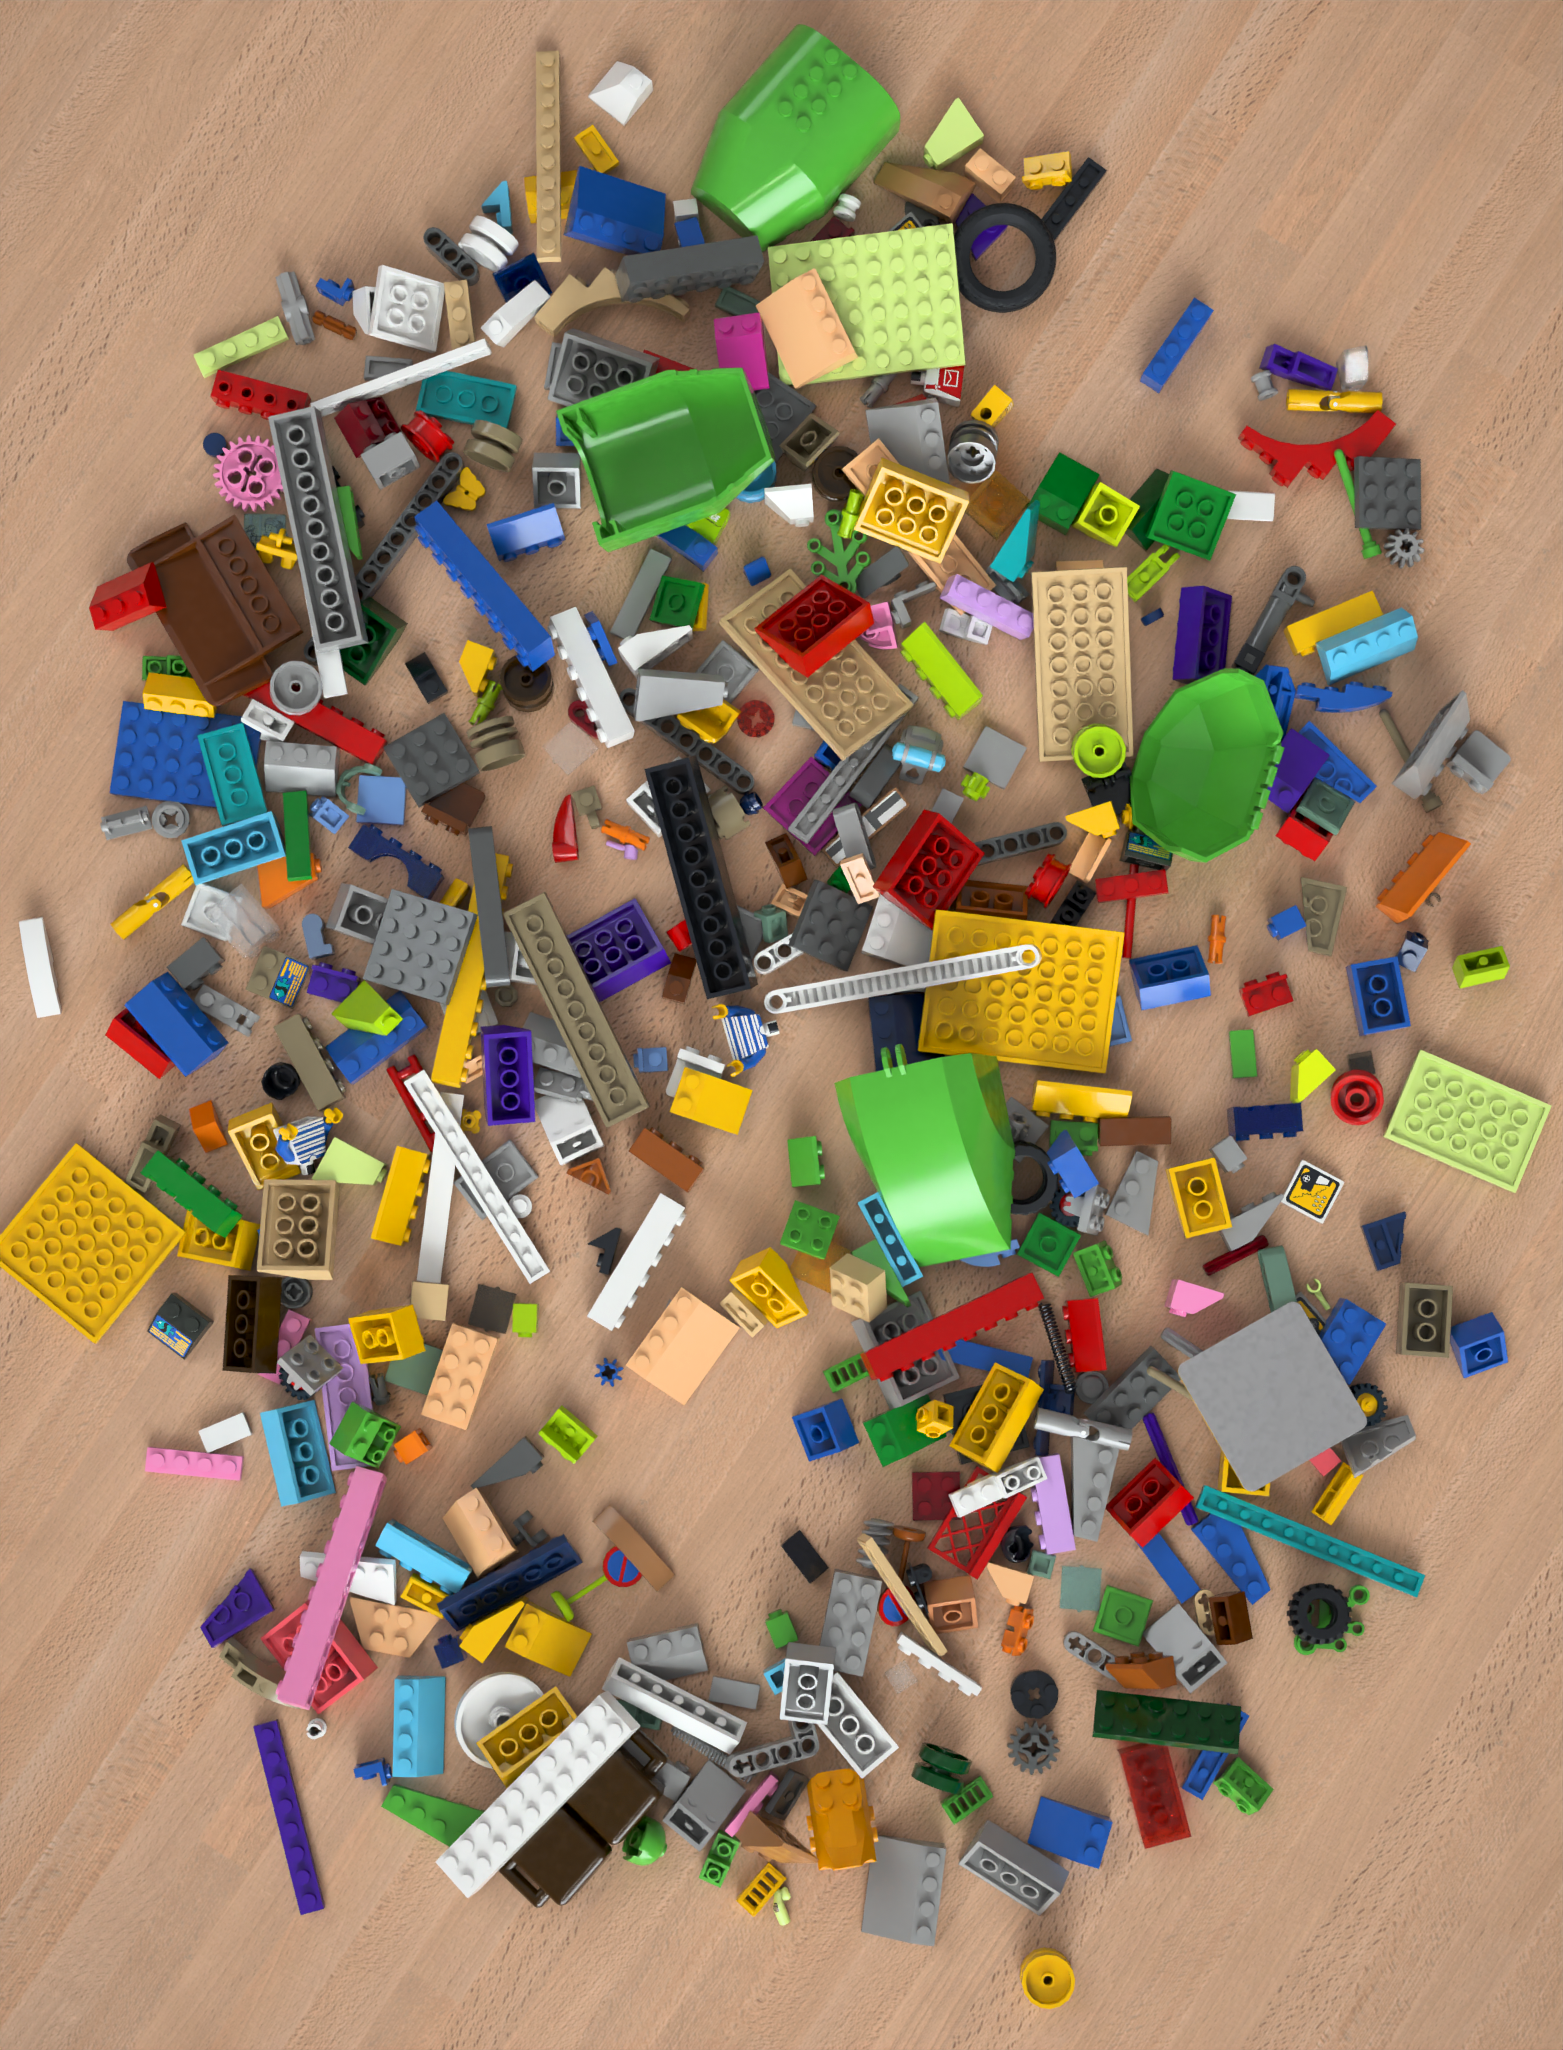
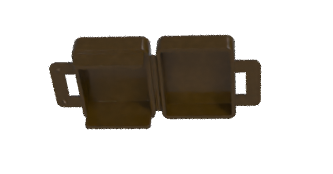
M640 1728L629 1739L650 1758L648 1763L643 1766L628 1750L621 1746L499 1869V1872L534 1907H542L550 1898L560 1906L569 1903L610 1857L612 1853L610 1844L617 1845L622 1842L664 1794L666 1785L661 1783L655 1776L667 1763L668 1757ZM517 1866L540 1887L538 1890L516 1869Z

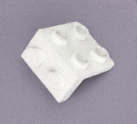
M688 1046L685 1050L680 1048L677 1062L666 1088V1094L675 1097L685 1067L721 1079L725 1064L721 1063L722 1059L710 1054L708 1058L700 1056L699 1050Z

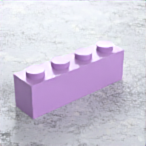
M958 574L948 578L940 599L1019 640L1030 636L1033 630L1032 612Z
M1055 1453L1037 1456L1047 1476L1046 1480L1030 1488L1032 1501H1037L1038 1511H1034L1036 1525H1041L1042 1535H1038L1041 1550L1045 1549L1047 1555L1076 1550L1060 1455Z

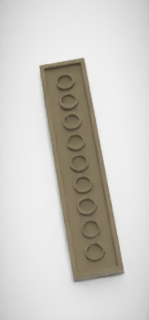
M544 892L503 913L606 1128L649 1108L650 1105L547 893Z

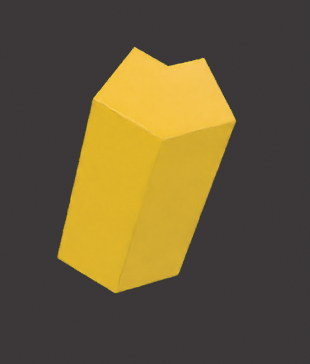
M1343 1462L1311 1513L1332 1526L1364 1475L1360 1474L1354 1478L1350 1466Z

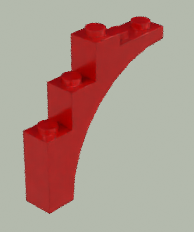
M1377 410L1366 423L1350 434L1320 444L1297 445L1280 442L1260 434L1249 426L1244 428L1238 439L1241 440L1240 443L1244 448L1249 451L1254 450L1259 454V458L1265 464H1272L1274 467L1269 473L1272 476V480L1279 486L1284 485L1288 488L1304 466L1312 477L1324 480L1337 463L1334 452L1337 449L1343 451L1349 470L1354 471V458L1358 456L1371 457L1395 427L1396 423Z

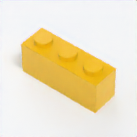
M150 672L148 674L143 690L144 709L199 717H215L218 706H212L205 700L193 678Z

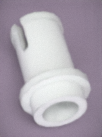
M320 1718L311 1720L306 1731L308 1730L307 1736L311 1739L322 1737L327 1730L325 1721ZM313 1727H317L320 1731L316 1732Z

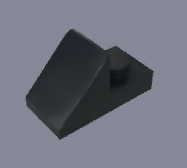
M425 652L405 663L428 704L448 693Z
M614 1228L587 1243L588 1245L605 1249L604 1254H599L596 1265L600 1267V1273L610 1274L622 1231L620 1228Z

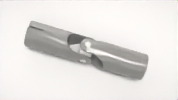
M1038 1408L1034 1422V1429L1063 1436H1076L1082 1440L1126 1451L1129 1450L1133 1433L1131 1429L1087 1419H1077L1069 1414ZM1089 1426L1095 1427L1098 1432L1094 1435H1089Z

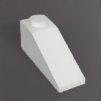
M534 280L498 309L481 329L496 345L504 348L544 306L551 296Z

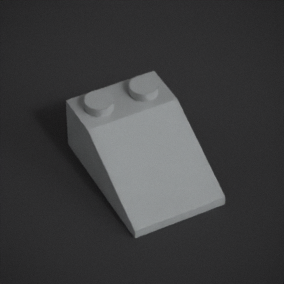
M341 883L326 928L374 945L388 899L354 885Z
M788 1642L780 1719L828 1725L836 1648Z

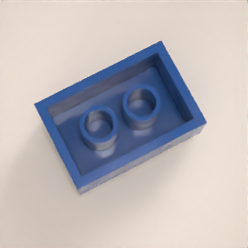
M1397 956L1352 964L1346 967L1359 1036L1411 1026Z
M1339 1298L1318 1336L1347 1385H1350L1385 1328L1386 1323L1351 1301Z

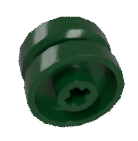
M922 1743L919 1756L927 1763H915L911 1776L936 1789L952 1794H961L965 1782L957 1774H968L972 1761L951 1749L931 1743Z

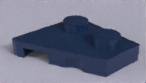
M1405 1211L1361 1226L1376 1271L1400 1264L1401 1245L1404 1238V1221L1406 1219Z

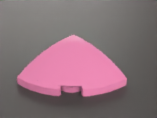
M889 601L871 606L874 624L857 638L860 637L868 642L869 646L878 649L898 648Z

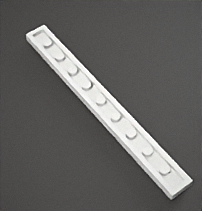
M422 1070L406 1080L404 1084L528 1282L531 1284L550 1272L426 1071Z

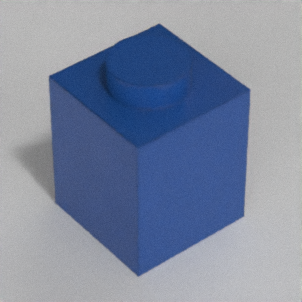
M1296 905L1267 920L1269 923L1267 929L1273 938L1276 937L1278 941L1307 926Z

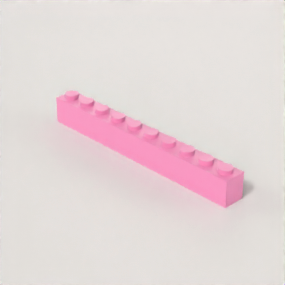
M356 1466L355 1471L349 1475L347 1483L349 1489L347 1495L344 1494L342 1496L339 1518L336 1517L333 1522L332 1531L334 1533L331 1541L328 1540L325 1545L324 1554L326 1556L323 1564L320 1563L318 1566L316 1586H313L309 1592L308 1600L310 1603L308 1609L302 1613L300 1633H296L294 1636L292 1656L288 1657L285 1662V1677L283 1681L280 1680L276 1689L277 1699L282 1703L310 1710L387 1481L383 1473Z

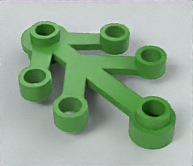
M832 509L826 513L825 523L831 528L835 554L825 548L822 542L816 538L808 541L807 548L812 553H818L837 566L838 576L828 571L825 564L820 561H815L811 565V571L816 576L822 574L840 586L843 583H848L847 590L855 594L857 590L856 579L862 570L871 563V556L867 552H859L856 555L857 563L849 574L847 564L860 545L866 542L867 534L863 533V538L857 540L856 535L860 532L854 530L852 533L853 539L844 551L842 537L837 535L843 515L839 510ZM836 514L837 520L835 522H831L830 517ZM818 542V548L812 550V544ZM866 555L867 561L861 563V556ZM822 565V570L816 573V566Z
M1362 1585L1353 1586L1349 1591L1348 1607L1352 1608L1355 1604L1363 1605L1367 1603L1370 1597L1368 1589ZM1357 1590L1362 1591V1596L1359 1599H1356L1354 1596ZM1320 1600L1319 1624L1316 1628H1325L1331 1620V1613L1329 1614L1328 1604ZM1312 1603L1309 1604L1311 1606V1610L1307 1613V1617L1310 1623L1311 1615L1315 1611V1607ZM1353 1621L1348 1623L1349 1629L1344 1633L1360 1636L1364 1633L1365 1627L1361 1622ZM1359 1624L1361 1626V1629L1359 1632L1355 1633L1353 1631V1626ZM1296 1635L1294 1638V1647L1302 1655H1310L1317 1648L1334 1649L1337 1652H1343L1347 1648V1642L1342 1637L1333 1643L1309 1644L1307 1647L1302 1646V1640L1299 1639V1635ZM1338 1640L1343 1642V1646L1340 1649L1335 1647V1643Z

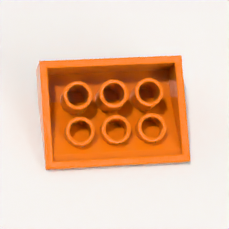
M1441 832L1436 833L1434 836L1429 834L1421 844L1424 847L1419 854L1414 852L1406 863L1409 866L1404 872L1399 870L1391 881L1394 884L1389 890L1385 888L1376 899L1379 902L1375 907L1396 924L1410 918L1471 845L1469 841Z

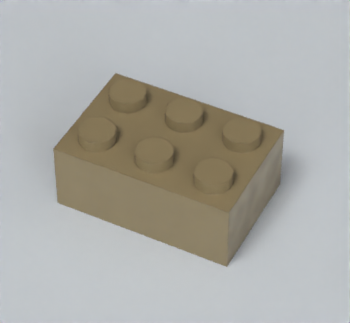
M1400 1282L1396 1354L1449 1358L1453 1286Z

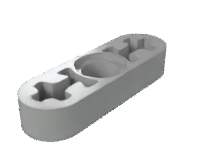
M1070 1631L1064 1636L1063 1645L1069 1653L1109 1679L1116 1680L1106 1669L1105 1665L1103 1669L1099 1668L1105 1662L1106 1655L1110 1657L1107 1659L1109 1663L1115 1661V1655L1077 1631ZM1076 1636L1079 1637L1078 1642L1084 1647L1086 1642L1090 1643L1085 1648L1083 1656L1079 1655L1082 1650L1077 1646L1070 1648L1071 1644L1068 1641L1070 1637L1072 1639H1075ZM1092 1649H1098L1101 1652V1658L1097 1662H1091L1088 1659V1653Z

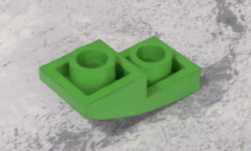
M181 656L142 657V681L147 680L149 672L191 678V674Z
M719 1829L699 1878L721 1888L741 1841L736 1836L731 1837L728 1833Z

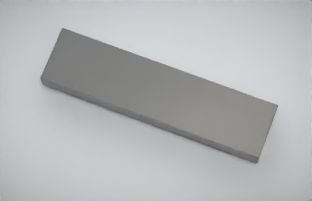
M650 549L610 631L611 634L621 639H625L630 635L633 638L636 635L659 588L662 575H665L672 558Z

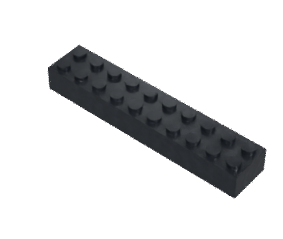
M697 756L644 769L706 998L711 999L752 989L758 985Z

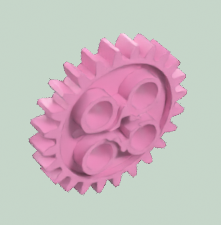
M250 435L247 436L246 442H243L238 437L237 445L230 441V450L222 448L225 456L217 455L221 464H214L215 469L219 472L213 474L215 479L220 480L215 483V486L222 488L219 494L222 497L227 495L225 501L228 504L234 500L233 506L236 509L242 504L244 512L248 510L249 506H251L253 512H256L259 505L263 510H266L265 503L267 502L274 506L272 499L275 497L281 500L278 493L279 491L284 492L274 445L270 447L269 439L262 443L260 436H257L254 442ZM245 454L252 455V459L248 463L241 462ZM262 456V458L257 463L258 457ZM266 464L273 465V469L269 473L262 472V468ZM254 471L256 472V475H255V476H254V475H251V476L249 477V476L247 475L248 472H251V473H253ZM234 475L242 476L240 482L236 484L231 483V478ZM255 485H262L263 488L260 493H252V488Z

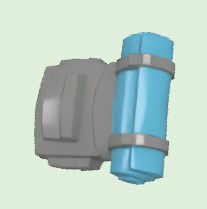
M908 725L907 729L903 730L900 741L892 749L893 759L902 763L900 780L921 785L927 771L940 772L943 769L946 759L945 755L941 754L943 747L941 734L925 727ZM916 768L919 776L911 777L906 772Z

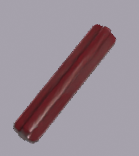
M1260 1235L1253 1241L1203 1264V1270L1207 1276H1211L1258 1252V1250L1268 1247V1240L1264 1235Z

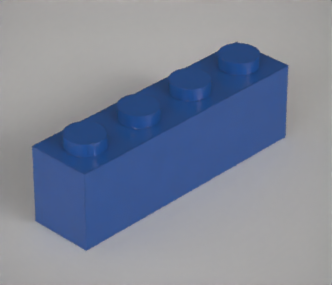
M1194 297L1143 372L1140 382L1159 394L1211 318L1214 310Z

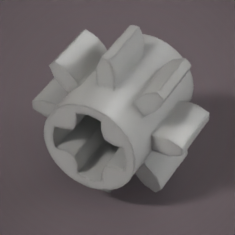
M1013 1112L1010 1116L1008 1115L1013 1142L1019 1138L1024 1140L1030 1125L1026 1124L1027 1119L1024 1115Z

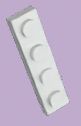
M900 1632L896 1639V1642L900 1644L898 1649L909 1656L911 1653L918 1656V1662L926 1668L930 1669L933 1666L939 1670L938 1675L949 1683L951 1680L958 1683V1689L966 1695L970 1696L973 1693L978 1696L982 1690V1686L903 1632Z

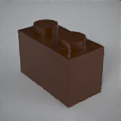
M1245 1591L1224 1592L1209 1597L1217 1645H1236L1253 1639Z

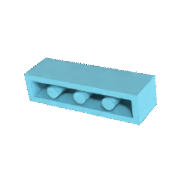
M878 1192L858 1202L860 1210L901 1286L904 1287L923 1277Z

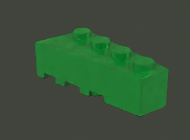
M157 1150L140 1173L144 1177L157 1183L156 1186L175 1198L174 1201L188 1211L192 1210L191 1214L214 1233L226 1238L243 1216L236 1210L238 1205L229 1198L224 1200L220 1196L222 1192L214 1185H206L204 1182L207 1179L197 1171L192 1173L189 1170L190 1165L180 1157L178 1160H175Z

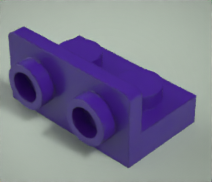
M319 962V966L312 964L311 969L313 971L307 993L342 1003L359 986L361 978L355 976V971L342 968V971L339 972L332 970L333 965Z

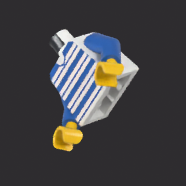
M718 1004L712 1006V1008L719 1010V1015L713 1016V1019L722 1018L733 1061L727 1064V1067L733 1066L736 1071L731 1076L734 1077L742 1071L755 1067L766 1055V1048L769 1047L766 1037L780 1034L776 1020L762 1024L760 1014H756L752 1009L739 1005L725 1006Z
M337 1107L333 1111L330 1108L324 1111V1118L307 1116L273 1129L277 1139L275 1150L284 1159L286 1164L300 1165L302 1175H310L316 1172L313 1160L325 1155L328 1133L333 1124L338 1123L343 1117V1113Z

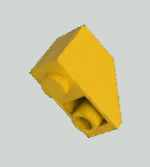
M467 640L459 663L474 696L479 697L480 693H484L488 686L489 679H486L489 670H494L498 658L495 657L496 654L493 649Z

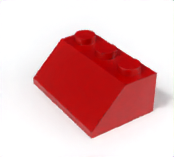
M150 562L97 586L89 606L95 630L114 631L167 607L154 562Z
M127 1008L113 1018L105 1036L158 1079H161L174 1068L175 1064Z
M1098 1298L1065 1300L1066 1306H1062L1063 1319L1068 1320L1069 1329L1065 1330L1066 1344L1071 1345V1353H1068V1361H1070L1068 1364L1071 1365L1069 1368L1073 1367L1074 1372L1107 1370Z
M1155 1457L1106 1504L1105 1509L1143 1548L1194 1497Z

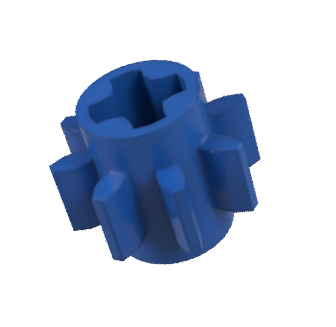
M604 1358L605 1364L603 1366L596 1364V1367L600 1369V1373L594 1376L603 1379L601 1382L602 1386L607 1381L613 1387V1380L615 1378L618 1380L623 1379L618 1373L624 1368H618L615 1365L617 1359L613 1360L612 1363H608V1359ZM608 1365L610 1369H615L616 1372L612 1374V1379H609L608 1375H603V1371L606 1370Z

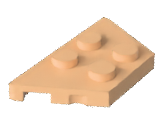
M350 1597L363 1649L410 1658L440 1619L422 1609Z

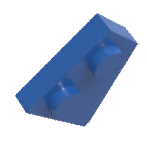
M593 611L584 614L589 625L586 629L592 641L596 640L599 646L596 650L601 661L605 660L609 666L618 663L599 619Z

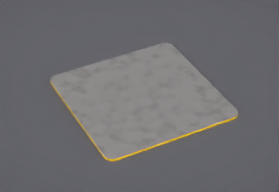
M1297 1302L1287 1303L1183 1362L1178 1367V1375L1241 1485L1250 1492L1258 1490L1357 1433L1367 1424L1364 1412L1303 1308Z

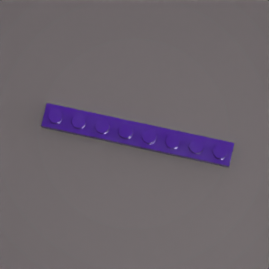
M276 1719L254 1725L253 1728L300 1915L322 1910L325 1908L279 1721Z

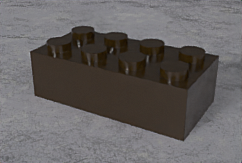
M228 1275L222 1371L276 1374L282 1292L281 1277Z

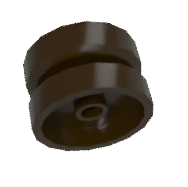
M835 446L825 450L818 457L812 469V482L815 490L821 497L829 501L841 502L848 499L850 489L858 490L842 470L843 467L858 456L856 451L848 447ZM839 470V473H843V476L837 477L835 471Z
M515 655L508 659L502 667L500 674L501 687L510 706L518 711L528 713L539 711L547 706L553 697L555 687L550 667L546 662L532 672L528 666H522Z

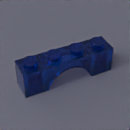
M363 824L348 848L369 863L381 857H394L401 860L408 871L407 886L423 898L431 900L445 878L440 874L442 869L431 862L429 865H426L421 861L423 857L413 850H410L408 853L401 849L403 844L393 837L389 840L381 836L383 831L371 824L370 827H367Z

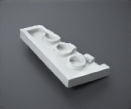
M302 1551L300 1554L301 1577L317 1582L316 1572L319 1564H323L326 1554ZM361 1557L349 1592L395 1605L397 1601L396 1560Z

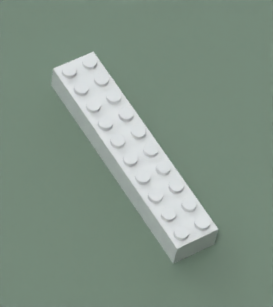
M608 1690L598 1695L436 1861L437 1865L467 1898L478 1892L640 1727L638 1722Z

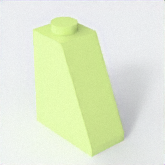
M959 97L954 100L925 145L923 159L929 168L933 167L934 170H942L983 144L984 134Z
M334 1137L312 1179L336 1180L337 1183L376 1185L378 1182L382 1183L388 1170L385 1169L386 1163Z

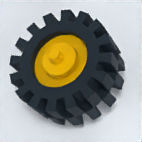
M1370 1383L1356 1384L1349 1387L1367 1418L1365 1427L1380 1423L1382 1421L1380 1418L1386 1415L1383 1410L1388 1409V1405H1384L1387 1398H1382L1381 1396L1384 1392L1377 1390L1378 1386H1371Z

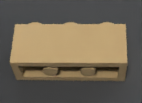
M467 280L444 282L452 350L476 342L470 288Z

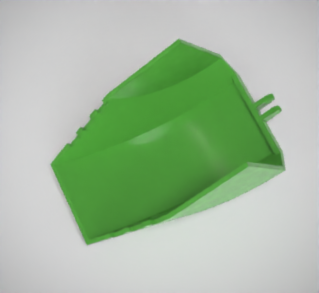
M902 1044L895 1045V1053L898 1067L893 1068L891 1053L887 1047L881 1048L884 1070L849 1077L834 1083L842 1116L855 1150L907 1249L919 1267L1011 1249L1012 1219H1010L1011 1204H1013L1011 1193L1012 1181H1014L1013 1159H1015V1148L997 1056L968 1053L907 1065L904 1047Z

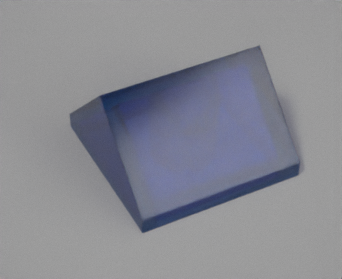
M534 252L492 274L495 285L505 304L534 280L548 294L552 293Z

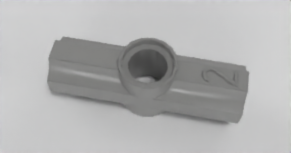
M295 272L281 273L275 278L282 298L281 305L286 320L290 324L296 345L309 344L315 340V336L308 317L310 315L304 295L301 294Z

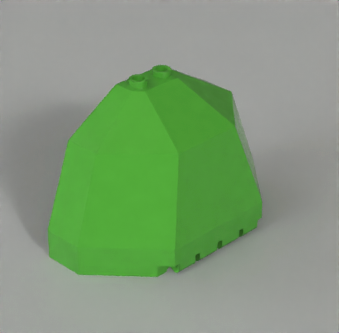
M1224 668L1176 689L1145 731L1131 772L1132 776H1130L1132 823L1165 850L1189 861L1206 863L1248 841L1254 829H1259L1263 813L1260 810L1265 809L1271 792L1267 788L1272 787L1278 770L1274 766L1280 763L1284 747H1281L1283 730L1264 680L1241 669Z

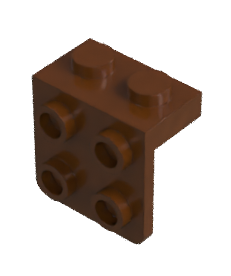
M462 783L430 801L429 805L425 803L421 812L426 816L425 820L437 826L440 823L446 826L445 830L451 834L458 836L460 833L466 836L486 796L484 792L466 783Z

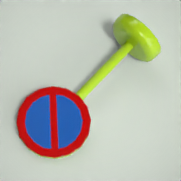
M616 1546L612 1547L605 1554L602 1566L604 1575L567 1600L560 1591H554L550 1594L567 1622L574 1618V1612L570 1604L606 1580L618 1587H629L641 1579V1573Z

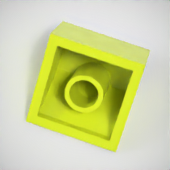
M1099 482L1093 486L1071 526L1093 539L1117 547L1140 506Z
M1307 1049L1294 1059L1296 1064L1291 1067L1290 1101L1293 1104L1304 1100L1336 1070L1317 1049L1312 1051Z

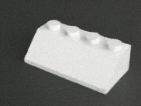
M838 1672L834 1673L828 1725L818 1724V1726L858 1775L863 1778L896 1751L899 1746Z

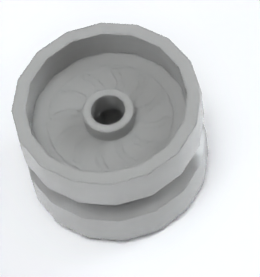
M290 661L282 664L274 671L270 680L269 694L273 704L280 711L288 715L300 716L310 712L317 706L322 694V681L319 673L311 665L303 661ZM294 683L301 687L298 692H294L291 689Z

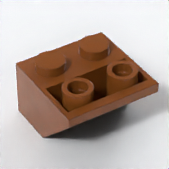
M1143 1651L1130 1653V1657L1118 1656L1114 1658V1662L1105 1664L1109 1673L1125 1689H1164L1177 1685L1173 1656H1163V1652H1151L1148 1655H1145Z

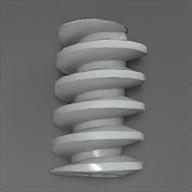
M874 1518L864 1521V1524L870 1528L862 1530V1533L871 1536L884 1555L888 1554V1550L883 1545L890 1544V1540L885 1538V1536L892 1535V1531L886 1527L893 1526L894 1523ZM858 1549V1552L864 1555V1557L856 1559V1562L863 1567L876 1570L864 1550Z

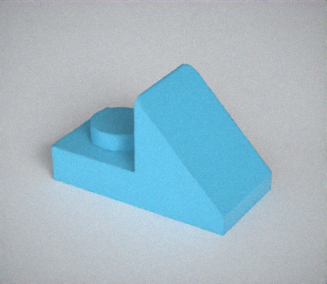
M502 181L481 207L483 213L498 212L496 213L497 224L510 234H513L509 186L507 181Z

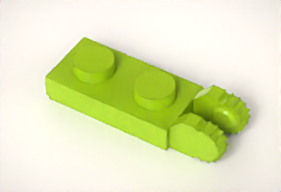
M1164 544L1127 577L1128 596L1135 603L1180 558L1178 553L1173 554L1166 563L1159 558L1169 550L1170 546Z

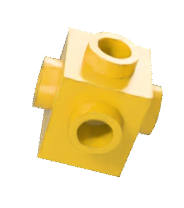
M934 1399L918 1408L916 1414L917 1431L926 1434L928 1437L936 1438L952 1429L954 1406Z

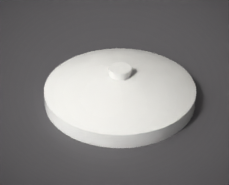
M513 1672L493 1673L473 1683L461 1697L454 1719L456 1737L464 1752L476 1763L492 1768L476 1742L544 1695L540 1688L529 1678Z

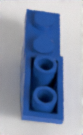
M1354 681L1342 687V692H1339V689L1335 687L1320 689L1315 688V684L1304 682L1295 688L1294 698L1316 702L1315 711L1345 713L1377 706L1389 700L1393 692L1386 691L1387 688L1383 686L1363 687V683Z

